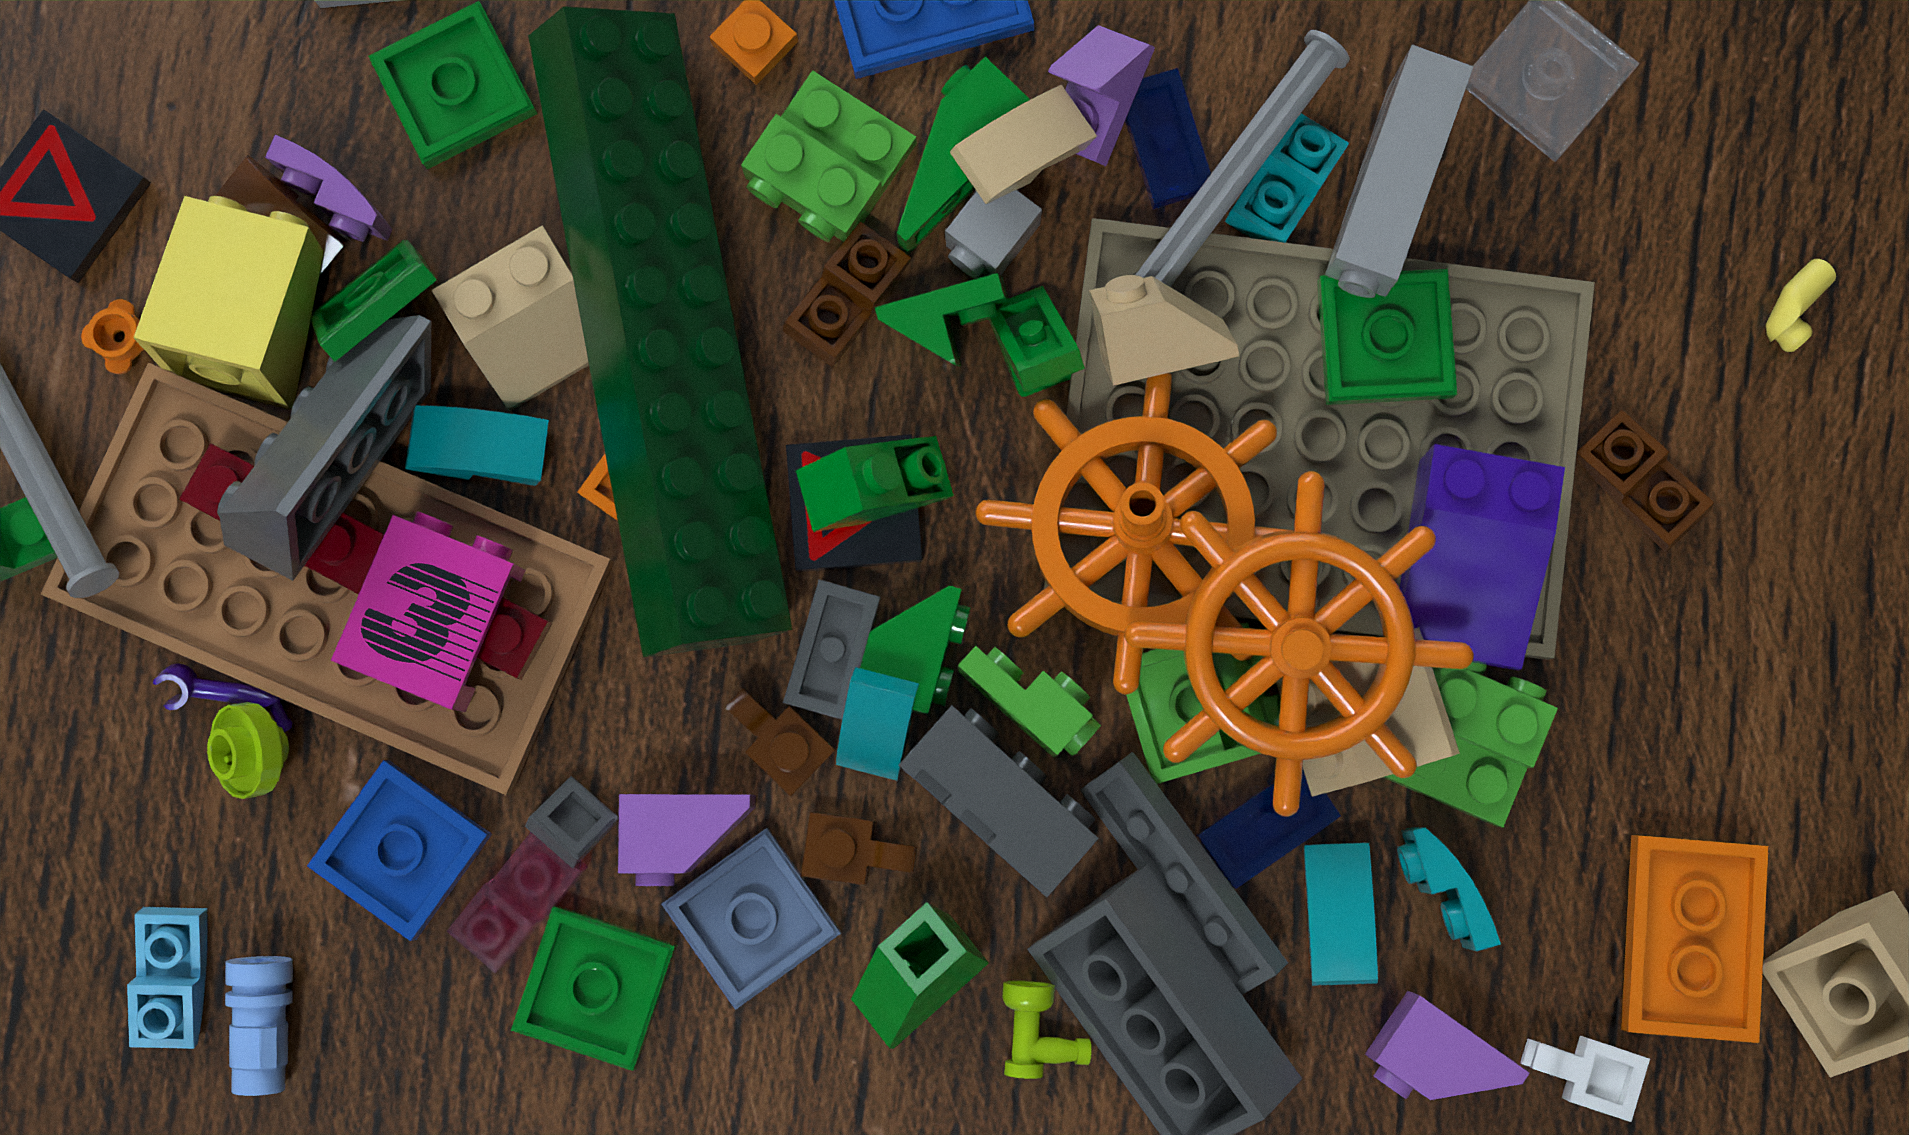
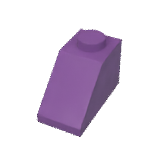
M619 794L618 873H636L635 886H674L675 873L691 872L755 809L756 795Z
M1410 991L1406 992L1365 1053L1366 1056L1380 1065L1373 1076L1405 1099L1408 1098L1413 1089L1429 1100L1523 1084L1529 1075L1528 1071L1423 997Z

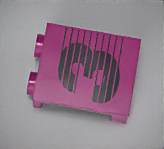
M418 511L413 522L393 515L331 661L448 709L466 712L476 689L466 685L467 679L510 578L521 582L525 569L509 562L513 550L477 535L471 547L449 538L454 526Z

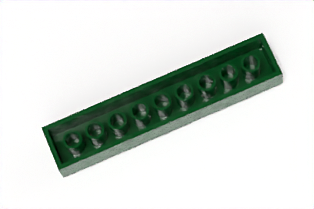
M563 6L529 34L528 38L643 658L748 644L793 630L675 13Z

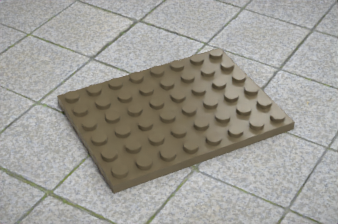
M1096 218L1091 220L1076 334V344L1080 350L1085 369L1071 374L1066 412L1067 418L1081 434L1109 421L1142 416L1146 378L1113 386L1101 359L1089 290L1105 287L1110 280L1120 276L1136 275L1170 228ZM1211 233L1172 284L1171 288L1224 320L1238 345L1239 357L1170 372L1172 375L1168 419L1184 423L1199 430L1222 448L1226 447L1260 420L1271 421L1277 428L1276 439L1239 469L1251 494L1255 526L1294 530L1298 479L1305 472L1315 471L1323 477L1325 482L1321 532L1334 535L1352 543L1375 560H1378L1408 534L1419 460L1434 444L1565 467L1556 534L1525 657L1554 659L1595 282L1406 258L1401 271L1448 269L1457 395L1453 399L1326 405L1317 280L1320 275H1325L1333 249ZM1138 450L1119 453L1103 460L1126 488L1135 484ZM1164 453L1161 493L1165 495L1197 468L1181 458ZM1083 476L1074 484L1063 506L1112 512ZM1215 488L1177 517L1181 519L1185 513L1197 511L1209 522L1227 523L1224 506ZM1059 533L1060 546L1070 568L1109 539L1107 537ZM1174 544L1200 577L1204 579L1212 568L1208 561L1194 546ZM1126 558L1092 584L1089 589L1109 601L1122 604ZM1292 560L1269 565L1254 573L1286 611H1288ZM1152 561L1148 607L1168 604L1183 598L1155 562ZM1319 561L1315 613L1355 578L1338 567ZM1399 576V577L1395 580V582L1398 584L1399 588H1400L1401 576ZM1046 581L1044 582V589L1048 587ZM1235 592L1224 604L1235 619L1260 622ZM1373 600L1335 632L1383 637L1380 617Z

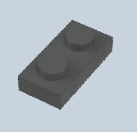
M818 580L783 703L837 719H843L850 680L855 667L860 668L868 636L873 629L881 597Z

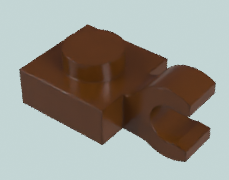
M743 688L725 706L739 722L758 738L745 753L789 796H792L835 751L791 706H788L776 719Z
M810 812L801 876L867 885L869 866L902 872H914L917 846L873 840L876 821Z

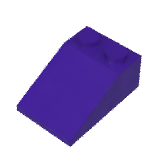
M1434 444L1419 460L1408 533L1415 527L1427 526L1435 533L1436 542L1429 552L1402 574L1400 590L1410 609L1414 629L1420 628L1423 640L1466 643L1473 650L1474 658L1472 662L1513 670L1522 669L1556 534L1565 467Z

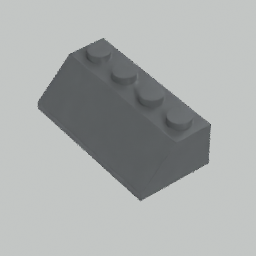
M420 315L388 319L336 362L329 357L326 373L315 387L307 386L301 391L293 405L291 419L279 435L271 433L263 441L255 457V466L242 483L239 481L233 482L223 494L218 505L217 514L220 517L224 546L294 581L412 418L414 407L416 405L420 406L430 393V320Z
M1147 864L1107 889L1027 949L1050 982L1055 985V989L1160 1135H1234L1264 1120L1302 1080L1300 1074Z

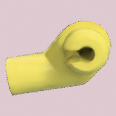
M1822 259L1811 260L1784 286L1765 325L1766 334L1770 342L1776 340L1786 352H1794L1812 335L1811 326L1804 322L1800 316L1835 281V270L1828 262Z

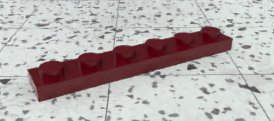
M210 443L179 500L220 521L217 510L223 494L233 482L239 481L242 483L254 468V465ZM342 513L304 566L359 595L384 534ZM502 597L477 658L522 680L552 623Z

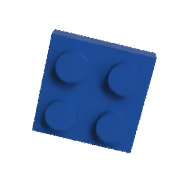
M383 760L307 867L409 941H414L418 939L492 834L393 762Z

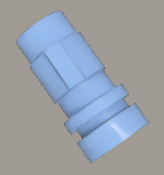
M257 956L225 961V984L232 986V991L225 993V1005L232 1007V1024L229 1025V1067L232 1068V1094L257 1096L275 1094L285 1090V1065L288 1064L286 1005L292 1003L293 994L291 989L286 988V984L293 981L292 958Z

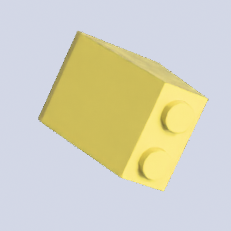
M184 196L133 338L162 369L214 391L292 410L296 398L324 251L308 227V224L294 215L273 211L270 217L247 212L243 205L225 197L210 196L207 202Z

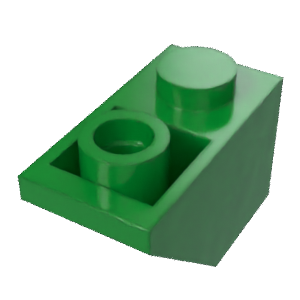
M936 436L844 447L796 470L813 532L864 524L943 501L954 496Z
M947 586L871 630L869 633L860 668L919 683L913 707L914 713L930 716L933 703L945 706L954 669L943 666L949 641L958 644L962 643L971 607L960 605L962 589Z
M926 902L877 947L851 1000L890 1049H894L986 967L989 962L951 915Z

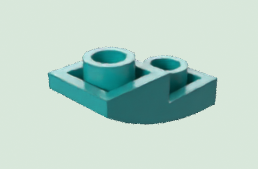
M1301 113L1251 179L1231 209L1225 222L1249 238L1286 243L1346 150L1349 142Z
M416 405L413 409L405 469L469 480L472 475L536 486L541 481L549 420L479 409Z
M855 667L845 703L836 765L897 781L901 770L899 764L904 757L919 683Z
M1411 827L1401 830L1405 845L1399 846L1397 852L1405 879L1408 884L1417 882L1419 892L1436 894L1446 891L1448 901L1441 902V912L1450 938L1452 940L1460 939L1463 948L1473 951L1501 945L1494 922L1482 896L1457 858L1426 827Z
M1369 843L1304 845L1312 986L1377 984V946Z

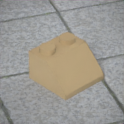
M543 225L432 290L463 345L510 412L589 366L572 271L559 247Z
M1415 628V639L1423 640L1420 628ZM1331 661L1361 697L1364 696L1374 681L1380 665L1375 663ZM1413 666L1410 681L1403 698L1385 724L1415 757L1418 767L1460 754L1432 667ZM1282 677L1276 682L1280 697L1282 689ZM1309 679L1306 727L1323 724L1340 716L1341 713L1313 681ZM1365 741L1334 755L1303 760V770L1312 797L1393 774Z
M1894 890L1838 912L1763 960V975L1829 1077L1909 1050V913Z

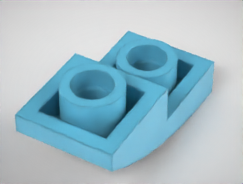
M143 907L135 913L136 977L127 984L129 1047L194 1049L199 1041L204 1004L207 964V908Z

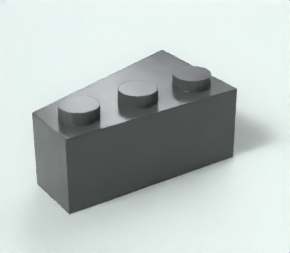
M951 705L902 760L899 766L1044 896L1048 897L1099 839L1088 829L1096 819L1068 794L1060 802L1040 786L1048 776L1020 751L1012 759L993 743L999 733L973 709L970 708L963 716Z

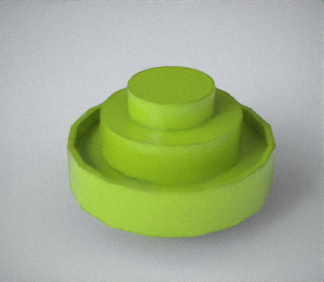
M257 703L231 704L220 709L213 720L207 744L208 760L212 771L218 777L223 788L233 797L246 799L262 796L272 791L279 781L281 769L289 753V743L284 730L277 726L269 712Z

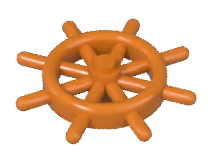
M1171 373L1146 378L1142 416L1109 421L1083 434L1078 431L1054 401L1050 399L1038 401L1033 409L1034 418L1061 449V452L1045 472L1034 504L984 500L978 504L975 512L976 518L983 525L1032 530L1037 562L1048 587L1010 616L1008 620L1010 633L1016 637H1025L1065 607L1089 626L1118 636L1113 685L1119 693L1125 695L1135 692L1139 686L1143 648L1132 647L1126 642L1124 632L1128 624L1134 621L1185 624L1189 605L1203 580L1174 546V544L1194 546L1182 533L1180 519L1177 517L1215 488L1224 506L1227 523H1209L1232 549L1256 537L1288 530L1255 526L1251 494L1239 470L1274 442L1277 437L1276 426L1269 420H1260L1226 447L1222 448L1199 430L1184 423L1168 419L1172 385ZM1138 450L1135 484L1126 488L1103 460L1119 453ZM1164 453L1185 460L1197 469L1163 495L1160 487ZM1083 476L1112 512L1063 506L1074 484ZM1059 533L1107 537L1109 539L1070 568L1060 546ZM1126 558L1122 604L1109 601L1089 589L1092 584ZM1152 561L1155 562L1183 598L1168 604L1148 607ZM1234 591L1229 595V597L1227 598V600L1225 601V603H1226V602L1230 599V597L1234 594ZM1223 605L1215 626L1243 628L1225 605ZM1231 654L1239 661H1247L1254 656Z
M1315 471L1305 472L1298 479L1294 530L1265 534L1232 549L1201 513L1197 511L1185 513L1180 519L1182 533L1212 566L1192 598L1185 624L1134 621L1128 624L1124 632L1126 642L1132 647L1183 651L1188 678L1196 697L1203 707L1197 715L1166 740L1163 746L1165 757L1174 763L1182 762L1221 729L1245 747L1264 755L1276 757L1273 808L1279 815L1285 817L1294 815L1299 809L1303 760L1334 755L1365 741L1395 776L1399 778L1412 776L1417 768L1416 759L1385 722L1403 698L1410 681L1413 666L1464 669L1472 663L1474 658L1472 648L1466 643L1415 639L1410 609L1402 591L1395 582L1399 576L1434 547L1436 536L1433 530L1427 526L1415 527L1378 560H1375L1352 543L1334 535L1321 532L1325 482L1323 477ZM1292 560L1288 611H1286L1254 573L1269 565ZM1319 561L1338 567L1355 578L1315 613ZM1234 591L1266 629L1215 626L1222 606ZM1373 600L1380 617L1383 637L1333 634ZM1212 653L1264 656L1224 691L1215 671ZM1331 661L1375 663L1380 665L1374 681L1364 696L1361 697ZM1282 677L1279 726L1258 720L1244 711L1247 706ZM1309 679L1313 681L1341 713L1340 716L1323 724L1306 727Z

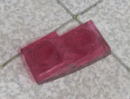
M530 832L498 874L482 886L447 932L490 970L496 973L551 913L552 907L562 900L588 866L580 861L572 869Z

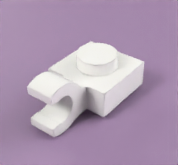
M1580 1036L1575 1054L1527 1038L1520 1063L1532 1069L1566 1079L1562 1094L1563 1099L1631 1122L1650 1059Z

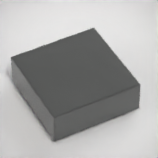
M571 776L528 818L525 827L573 869L615 826L619 817Z

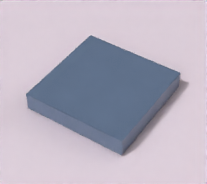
M768 828L662 903L666 912L735 1010L842 933Z

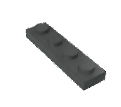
M1133 752L1080 789L1136 868L1139 870L1146 864L1149 866L1241 995L1276 976L1288 964L1287 960Z

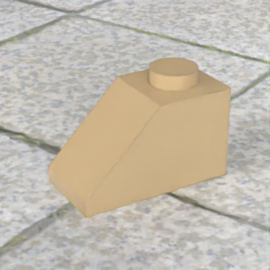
M1136 275L1120 276L1110 280L1105 287L1089 290L1101 359L1113 386L1239 357L1238 345L1222 318L1153 276L1145 278Z

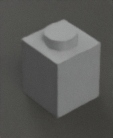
M1017 190L988 204L984 203L976 191L945 230L946 247L952 250L948 258L960 270L974 279H978L981 274L985 276L996 273L1002 275L1040 226L1042 209Z

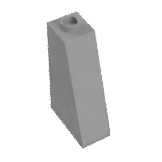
M1411 45L1386 91L1325 273L1326 276L1339 280L1338 286L1344 291L1365 298H1373L1376 294L1386 297L1398 281L1474 66Z

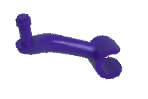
M179 663L166 667L153 681V685H157L162 681L171 680L181 687L182 693L173 696L163 705L168 710L179 709L191 697L237 704L252 702L260 704L262 707L268 706L277 726L281 727L284 732L292 728L293 723L280 701L282 699L249 684L197 678L193 669Z

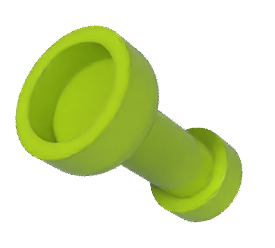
M1035 981L1003 982V1002L1007 1007L1014 1010L1012 1059L1005 1060L1004 1075L1015 1078L1037 1079L1043 1077L1044 1063L1058 1064L1074 1061L1076 1065L1090 1064V1039L1076 1038L1075 1041L1058 1037H1039L1040 1012L1052 1006L1055 985Z

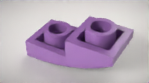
M274 136L265 158L283 173L280 180L283 184L304 194L316 197L314 204L331 219L328 227L342 235L362 242L365 241L368 233L388 241L392 228L381 213L348 179L312 152L280 136Z

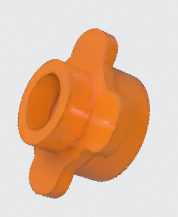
M123 299L112 301L108 308L96 313L89 324L82 330L81 339L84 346L93 349L105 359L106 369L114 374H125L130 371L132 361L144 350L133 338L140 321L135 315L133 304ZM123 331L125 334L124 340L116 342V333Z

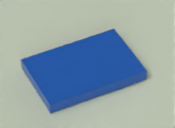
M834 0L856 79L1034 31V21L1028 0Z

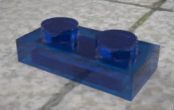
M1178 68L1142 78L1125 119L1152 209L1193 198L1211 175Z
M1303 767L1300 805L1294 815L1285 817L1279 815L1274 810V782H1272L1196 834L1210 857L1234 889H1237L1341 817L1326 793L1312 797Z

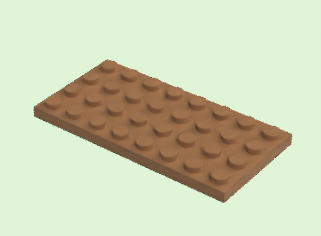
M148 363L79 510L105 562L116 566L119 571V577L111 586L95 595L73 598L66 589L69 578L57 557L41 595L499 793L511 795L614 561L380 461L343 513L385 534L393 515L413 522L418 511L454 526L449 538L471 547L478 535L512 549L513 552L509 562L525 569V573L521 582L510 578L502 597L551 622L552 625L522 680L476 658L466 685L476 689L466 712L448 709L331 661V658L358 594L305 566L294 581L224 546L220 521L179 500L210 443L255 466V457L263 441L271 433L279 435L288 422Z

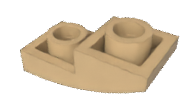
M1061 84L987 124L955 145L950 153L984 203L988 204L1031 183L1043 169L1085 150L1097 135Z

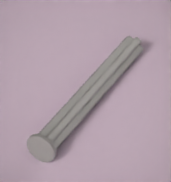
M1310 30L1304 37L1307 46L1136 273V276L1142 278L1153 276L1169 287L1172 286L1334 68H1344L1350 60L1349 55L1341 44L1318 30Z
M0 364V448L69 578V582L66 585L69 595L73 598L95 595L111 586L118 579L119 571L114 564L105 562Z

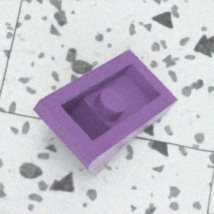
M1098 25L1051 65L1048 72L1068 81L1065 89L1097 135L1085 150L1076 153L1077 155L1101 165H1107L1155 47Z

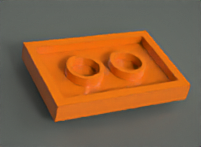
M1631 835L1621 1030L1632 1033L1759 1043L1768 846Z

